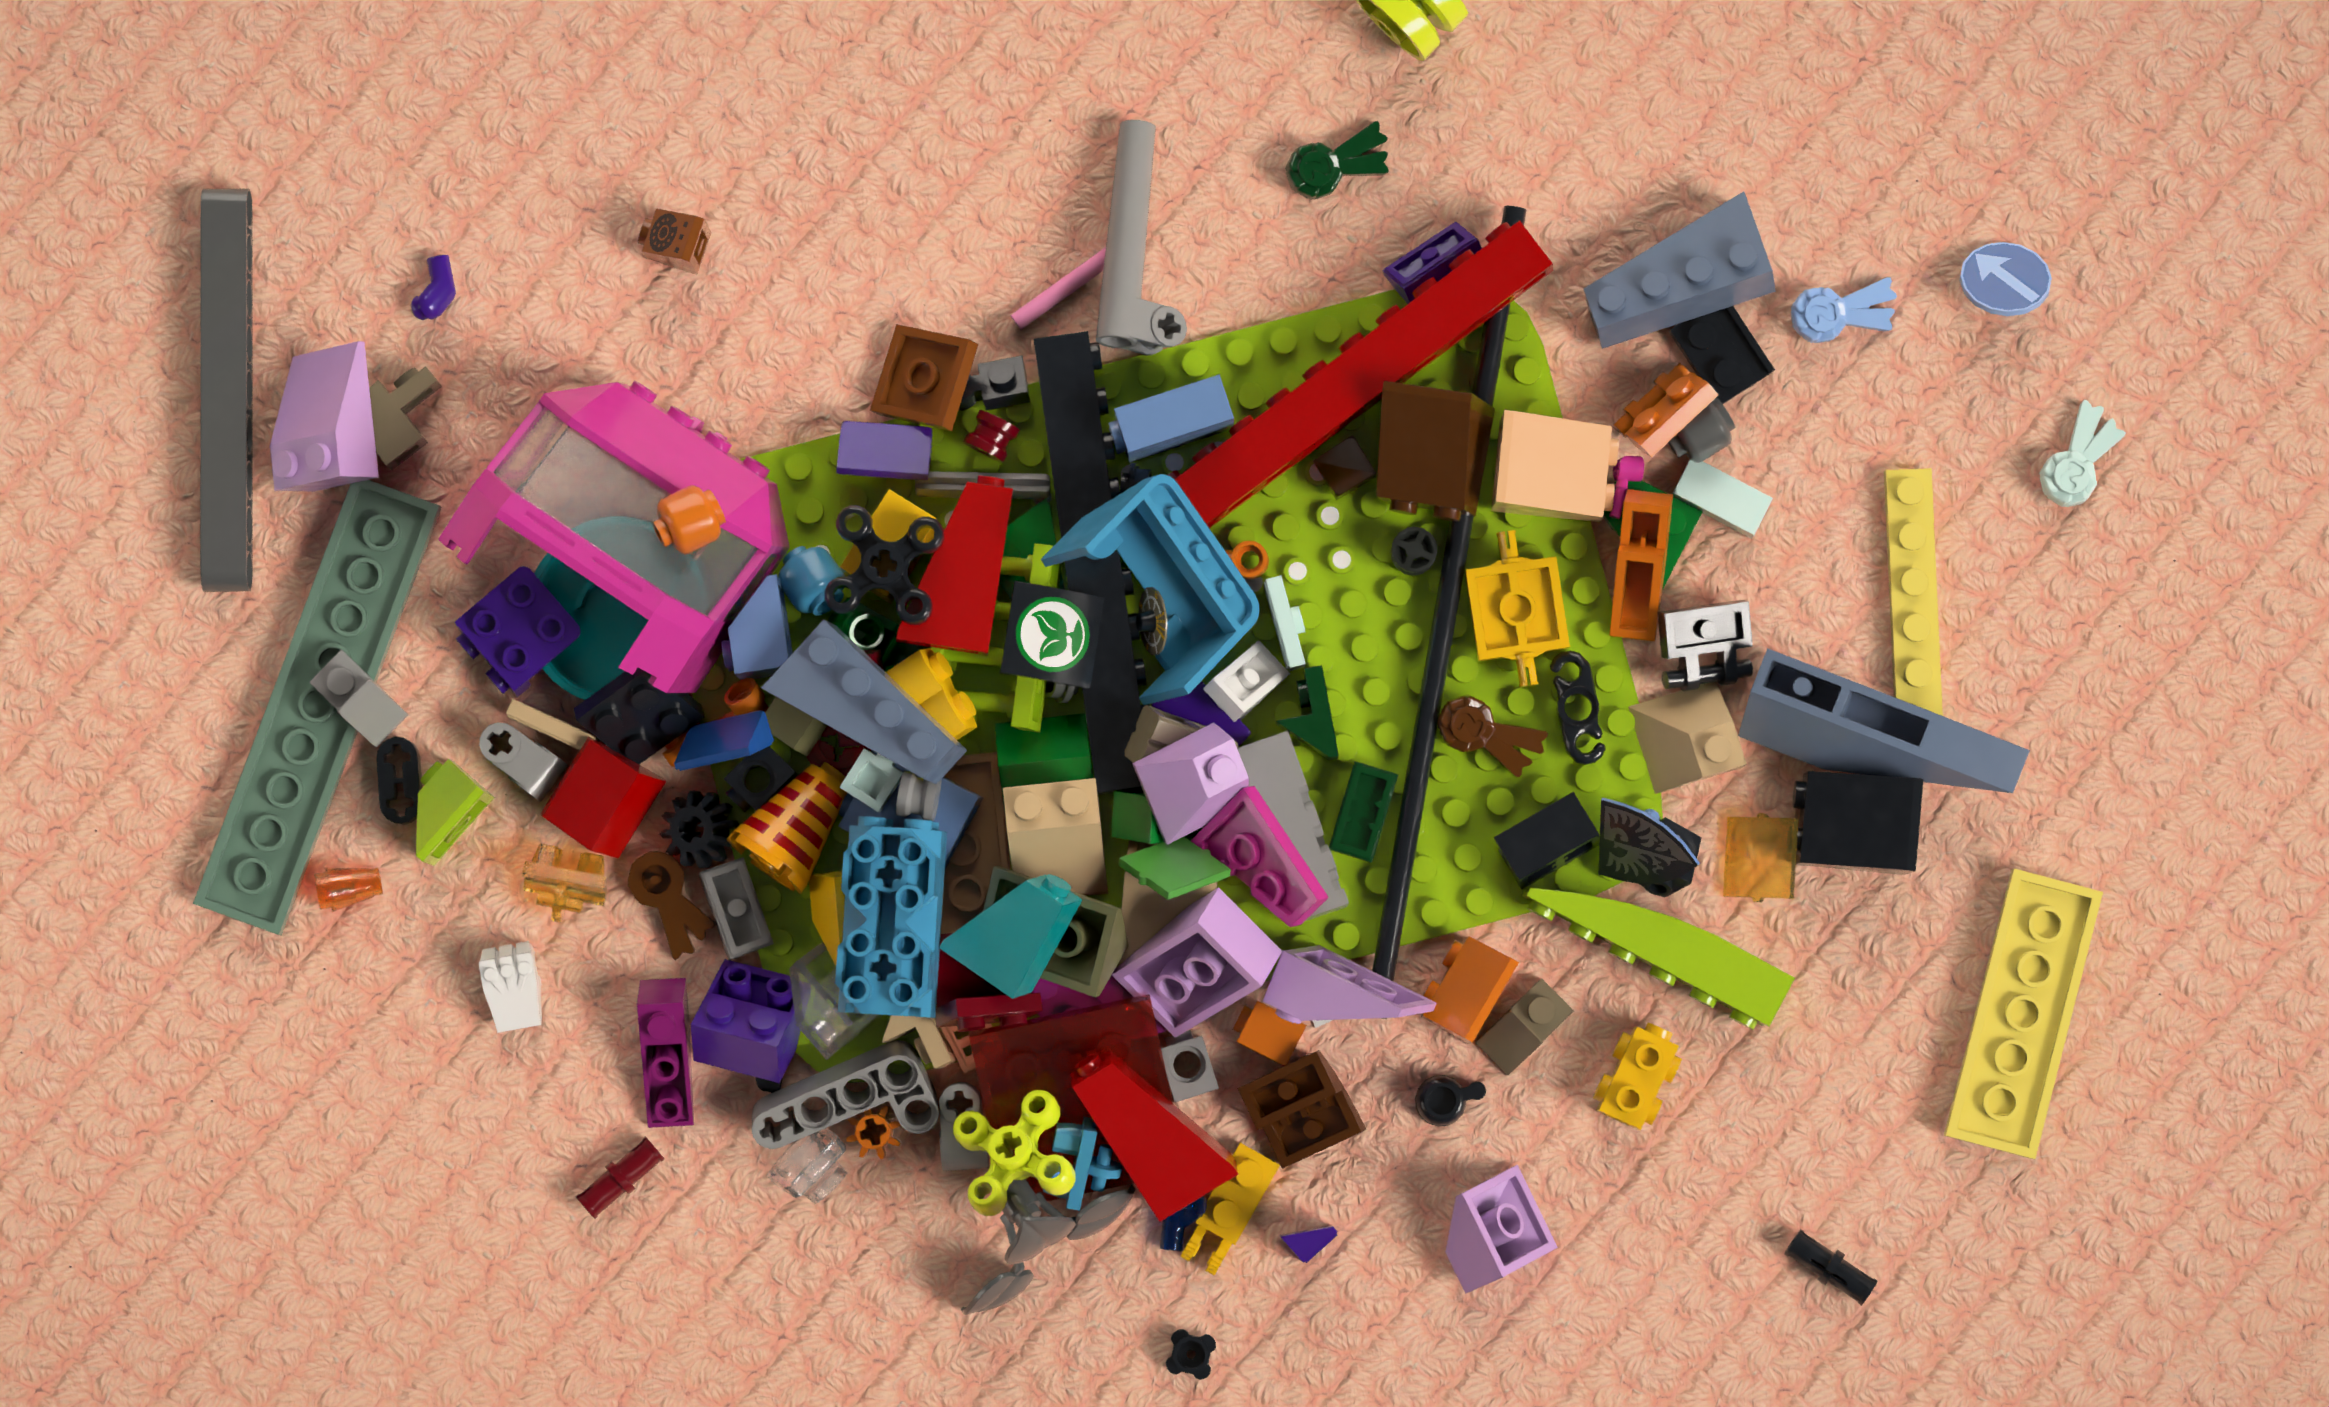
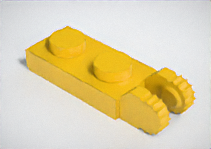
M1241 1142L1233 1154L1239 1175L1212 1191L1195 1222L1198 1225L1180 1256L1187 1261L1195 1257L1207 1230L1223 1238L1217 1250L1213 1251L1207 1262L1205 1271L1213 1276L1216 1274L1231 1245H1236L1280 1164Z

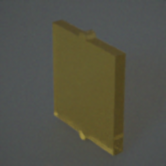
M1758 813L1757 817H1727L1723 897L1752 898L1754 902L1762 903L1765 898L1794 899L1798 819L1769 818L1768 814Z

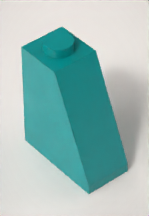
M1048 874L1028 879L944 939L939 948L1012 999L1032 993L1082 899L1070 891L1071 886L1065 880L1055 875Z

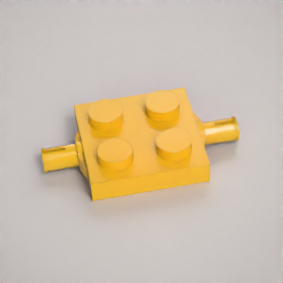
M1516 530L1507 531L1509 549L1507 548L1505 531L1496 533L1501 560L1486 567L1466 569L1465 577L1478 661L1499 658L1516 660L1519 687H1527L1528 682L1525 668L1528 670L1530 686L1539 684L1534 658L1547 651L1568 649L1570 643L1557 557L1534 560L1519 557L1515 535Z

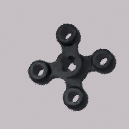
M850 505L843 508L837 516L836 529L844 540L858 547L861 553V563L853 574L834 578L827 584L824 591V599L827 606L833 612L848 614L859 606L862 597L868 591L883 589L894 597L896 612L904 623L909 625L925 623L932 614L933 602L924 590L916 588L910 582L908 567L915 557L936 552L942 546L945 539L942 525L934 518L920 517L910 524L908 532L902 539L895 542H887L875 534L873 519L865 508L858 505ZM853 516L860 517L863 520L862 527L856 532L849 531L846 528L847 521ZM931 528L934 531V538L931 542L922 543L918 540V533L921 529ZM881 554H889L892 563L897 564L895 571L888 570L887 577H879V571L872 566L874 559L881 561ZM842 587H846L851 591V597L845 603H839L835 600L836 591ZM912 599H919L923 603V608L918 614L912 615L906 611V605Z

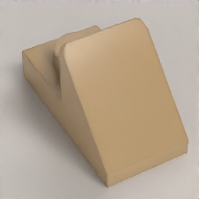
M891 1015L883 1036V1043L894 1041L917 1030L920 1037L914 1039V1043L925 1064L932 1062L935 1069H942L958 1061L941 1027H936L935 1018Z

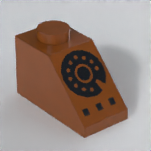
M656 209L653 219L645 218L638 237V244L644 245L642 253L646 259L697 275L712 232L704 218Z

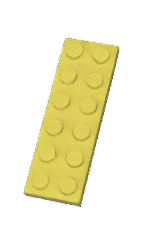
M2018 869L2011 870L1944 1136L2036 1159L2103 895L2102 891Z

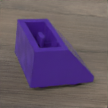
M724 959L690 1024L693 1060L780 1083L797 1048L811 988L810 981Z

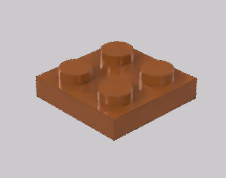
M896 324L870 411L884 417L952 431L979 344L966 338Z

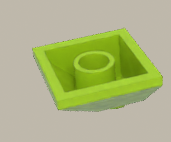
M450 759L443 765L437 761L426 771L420 780L425 786L418 792L416 856L422 862L433 866L436 865L495 798Z

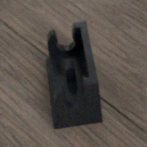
M1572 792L1495 836L1494 841L1522 890L1599 846L1600 837L1575 793Z

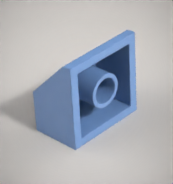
M776 574L766 576L728 627L729 640L722 641L725 667L729 669V672L734 671V674L740 680L745 678L771 677L793 653L784 592L780 579Z

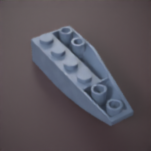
M1768 648L1752 686L1738 734L1741 738L1824 770L1863 775L1921 778L1926 783L2014 793L2030 750Z

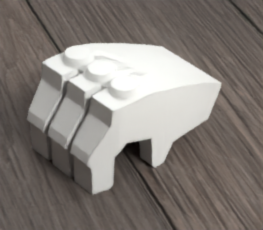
M529 941L516 943V948L509 944L499 946V951L495 947L482 950L479 961L481 981L497 1033L541 1025V978L537 972L535 951Z

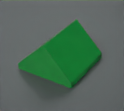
M1086 713L1042 718L1040 732L1022 731L1011 727V722L995 723L1003 804V788L1093 778Z

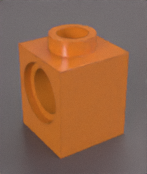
M1259 1001L1256 1002L1253 1009L1244 1005L1232 1029L1240 1033L1236 1043L1282 1066H1286L1307 1025L1286 1021L1275 1014V1009Z

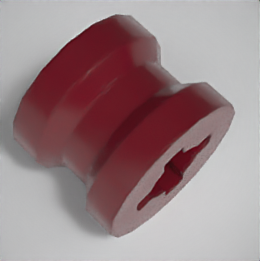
M979 410L976 416L977 426L974 432L966 435L963 443L995 461L1004 463L1007 457L1006 447L1009 441L1017 438L1020 429L987 411Z

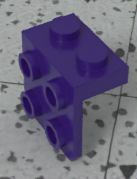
M525 566L516 569L455 621L458 630L462 633L456 638L461 647L473 660L480 654L491 667L485 674L502 694L510 689L517 698L531 686L529 680L581 635L580 626L531 569Z

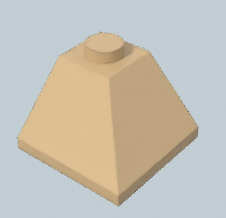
M1716 682L1701 684L1696 690H1681L1628 707L1635 718L1634 728L1643 757L1647 763L1648 773L1655 794L1730 772L1747 765L1733 719Z

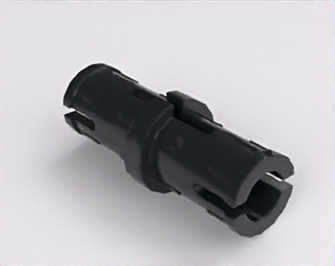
M1801 1229L1784 1253L1817 1274L1819 1282L1824 1285L1829 1282L1856 1300L1861 1306L1878 1282L1875 1278H1871L1844 1260V1253L1838 1249L1835 1253L1805 1234Z

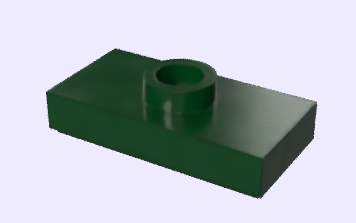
M1354 761L1329 844L1330 851L1370 863L1373 862L1399 774Z

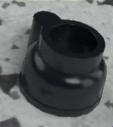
M1445 1075L1433 1076L1419 1086L1415 1096L1416 1109L1420 1117L1427 1123L1435 1126H1448L1462 1116L1467 1100H1480L1485 1096L1486 1087L1481 1082H1473L1468 1087L1462 1088L1461 1084L1454 1078Z

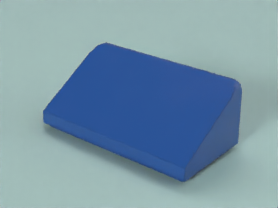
M759 710L692 726L687 732L674 762L676 770L682 771L750 756L772 745L774 739L766 713Z

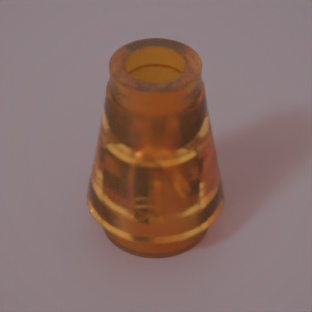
M324 867L325 872L314 874L320 910L331 908V911L335 912L374 896L383 895L379 868Z

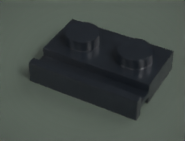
M1734 306L1679 323L1669 330L1670 335L1697 376L1712 386L1718 394L1716 398L1722 404L1727 403L1775 371Z

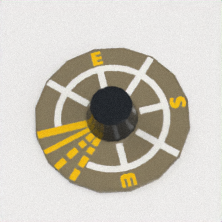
M1148 587L1141 595L1139 611L1135 622L1146 650L1151 655H1159L1164 649L1167 639V612L1160 592L1154 587Z

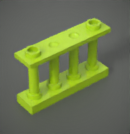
M1034 544L1033 555L1029 554L1027 559L1003 556L1000 574L1025 577L1026 582L1031 584L1059 588L1062 562L1045 567L1041 559L1053 545ZM996 601L993 620L1008 621L1011 603ZM931 647L935 653L940 652L947 659L950 666L951 661L1001 666L1003 648L989 647L988 655L985 656ZM1017 676L1016 690L1011 691L1009 695L956 689L958 693L962 691L971 699L976 710L1007 713L1008 718L1012 719L1011 727L1022 731L1040 732L1046 682L1043 680Z

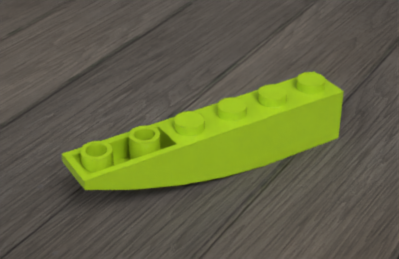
M1525 888L1521 895L1531 901L1527 909L1549 921H1552L1555 915L1571 923L1568 931L1590 943L1594 941L1595 937L1611 944L1608 952L1631 965H1633L1636 958L1652 966L1648 973L1652 977L1672 987L1676 980L1692 988L1689 994L1691 998L1710 1008H1714L1716 1002L1732 1010L1729 1018L1751 1030H1754L1756 1024L1770 1027L1795 979L1793 976L1719 936L1669 915L1626 902L1582 893Z

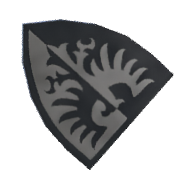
M1607 798L1601 799L1599 875L1637 884L1663 883L1682 877L1700 864L1680 836L1660 822V816L1655 810L1646 809L1642 811Z

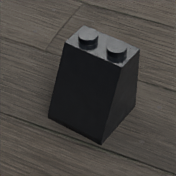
M1807 771L1803 774V781H1795L1793 791V808L1800 809L1799 827L1791 826L1789 836V854H1796L1795 865L1906 875L1916 871L1924 779Z

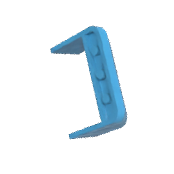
M1159 474L1140 481L1082 517L1041 559L1042 563L1047 567L1083 556L1099 560L1110 556L1117 550L1144 590L1148 587H1154L1160 592L1167 612L1168 628L1164 649L1155 657L1165 671L1139 697L1143 705L1189 694L1252 628L1259 617V602L1255 593L1186 494L1172 477Z

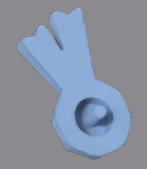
M1886 277L1842 298L1831 288L1819 287L1804 290L1791 306L1794 330L1810 343L1829 342L1835 339L1846 325L1883 332L1892 330V324L1889 319L1894 314V309L1869 308V306L1890 301L1897 297L1896 293L1890 289L1891 277Z

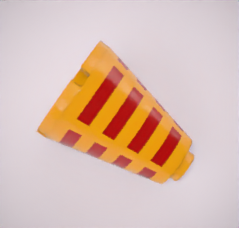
M826 762L821 767L811 764L732 831L727 841L741 855L746 849L751 851L749 856L752 860L750 863L781 885L792 891L796 889L801 894L808 885L839 814L842 802L847 795V792L840 788L846 777Z

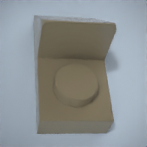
M1541 978L1476 1044L1509 1075L1574 1010Z

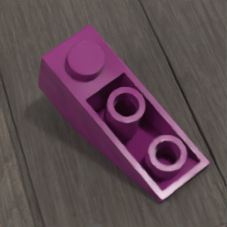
M686 978L640 980L637 1013L648 1128L694 1125Z

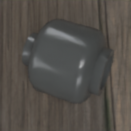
M1715 398L1674 436L1668 444L1678 458L1686 454L1691 461L1700 463L1727 447L1732 440L1730 431L1736 427L1724 405L1718 398Z

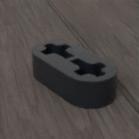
M393 737L383 742L377 751L379 805L386 819L396 824L405 825L417 819L418 792L422 789V783L420 782L422 778L421 758L419 750L414 743L405 738ZM401 745L403 752L411 756L410 761L403 762V778H397L395 765L386 761L387 755L394 754L395 746ZM397 784H403L405 797L414 801L413 807L406 808L405 816L399 817L398 810L392 809L389 806L390 801L396 800L398 797Z

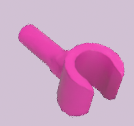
M1624 456L1617 460L1616 466H1613V478L1616 481L1613 508L1609 517L1620 519L1626 491L1628 490V481H1642L1644 460L1641 456Z

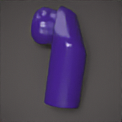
M439 255L427 259L431 283L420 296L414 297L411 302V311L417 319L432 320L441 316L454 300L456 289L449 255Z

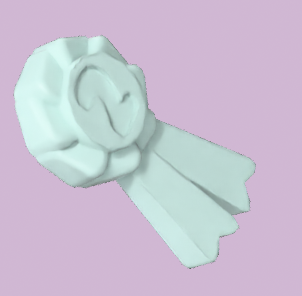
M2083 400L2079 406L2068 451L2058 452L2050 456L2039 473L2044 495L2061 507L2083 504L2090 497L2097 485L2093 463L2126 434L2123 430L2116 428V422L2112 418L2094 436L2104 408L2102 406L2092 407L2087 400Z

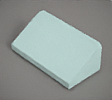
M1689 460L1672 493L1673 497L1702 511L1703 514L1751 539L1754 537L1773 499L1703 461L1695 463Z

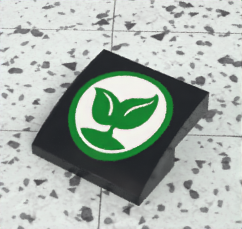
M1014 581L1000 674L1090 689L1104 598L1070 590Z

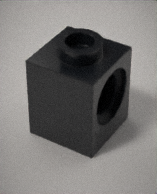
M768 746L750 756H746L724 778L731 786L726 794L744 812L751 806L757 811L798 774ZM757 767L765 768L770 774L769 786L759 793L749 791L745 782L749 771Z

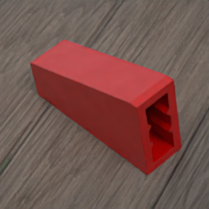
M978 475L977 483L967 481L944 530L945 539L943 544L933 553L917 587L924 590L930 596L933 602L932 614L925 623L920 625H909L902 621L897 631L896 642L988 655L1013 488L1004 487V479ZM912 599L907 612L912 615L918 614L923 608L922 601Z
M1108 1050L1100 1056L1098 1053H1092L1075 1065V1071L1070 1073L1072 1088L1159 1222L1239 1175L1236 1160L1225 1147L1113 1052Z

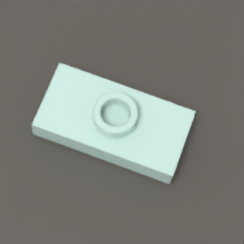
M1281 575L1266 579L1264 590L1286 669L1293 671L1304 668L1306 663L1298 634L1304 633L1305 627L1299 606L1290 608Z

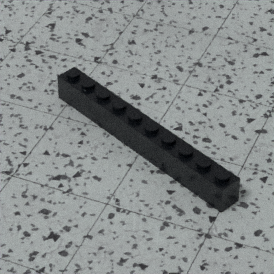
M1088 331L1034 339L1061 538L1082 517L1120 494L1118 477H1108L1106 460L1115 459L1112 435L1110 432L1102 433L1100 415L1109 414L1105 387L1096 388L1094 370L1103 369L1098 342L1090 343ZM1117 550L1110 556L1099 560L1083 556L1065 561L1068 590L1104 598L1090 689L1082 688L1098 795L1111 794L1114 791L1142 789L1133 767V762L1125 756L1127 744L1132 733L1136 730L1135 725L1141 711L1146 706L1140 705L1138 686L1147 685L1143 658L1134 659L1132 641L1140 640V632L1137 630L1135 622L1137 613H1127L1125 596L1134 595L1131 570L1129 568L1121 569L1120 555Z

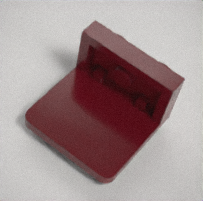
M953 933L941 934L940 945L944 939ZM940 949L936 1027L957 1026L959 1032L983 1029L985 1024L1000 1023V1028L1003 1029L1016 1028L1027 1025L1028 1017L1043 1011L1040 993H1029L1012 999Z

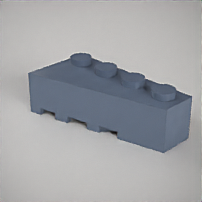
M1743 191L1584 288L1588 309L1603 349L1776 292L1773 270L1747 197Z
M823 620L761 687L934 784H937L967 751L964 746L843 631L826 620Z

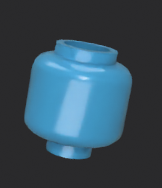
M804 546L793 549L784 557L782 561L784 566L778 575L783 592L795 609L801 613H813L817 616L829 612L831 609L827 606L824 599L825 588L832 579L845 577L844 573L829 552L822 547L806 549ZM845 587L838 589L835 593V600L839 603L844 597L843 590Z

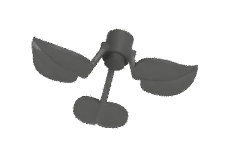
M1026 1179L1013 1180L1007 1190V1203L1002 1210L1004 1214L1000 1217L1006 1228L1010 1243L1004 1258L1007 1264H1011L1013 1267L1010 1272L998 1275L985 1285L967 1307L961 1308L962 1313L968 1315L991 1310L1017 1297L1025 1290L1034 1277L1031 1270H1024L1025 1261L1034 1258L1045 1248L1059 1242L1066 1236L1069 1240H1078L1104 1230L1128 1206L1136 1190L1133 1184H1131L1128 1190L1112 1192L1095 1199L1085 1206L1076 1217H1066L1048 1203L1041 1192L1035 1194ZM1039 1207L1046 1211L1050 1216L1039 1217L1041 1215ZM1014 1223H1016L1017 1227H1019L1017 1234L1015 1232Z

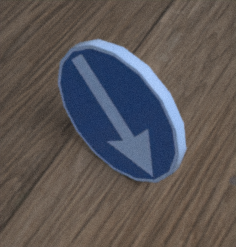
M2007 242L1986 244L1972 251L1963 262L1960 275L1963 292L1975 306L1988 313L2002 316L2022 315L2040 307L2049 295L2052 279L2048 265L2036 252L2022 245Z

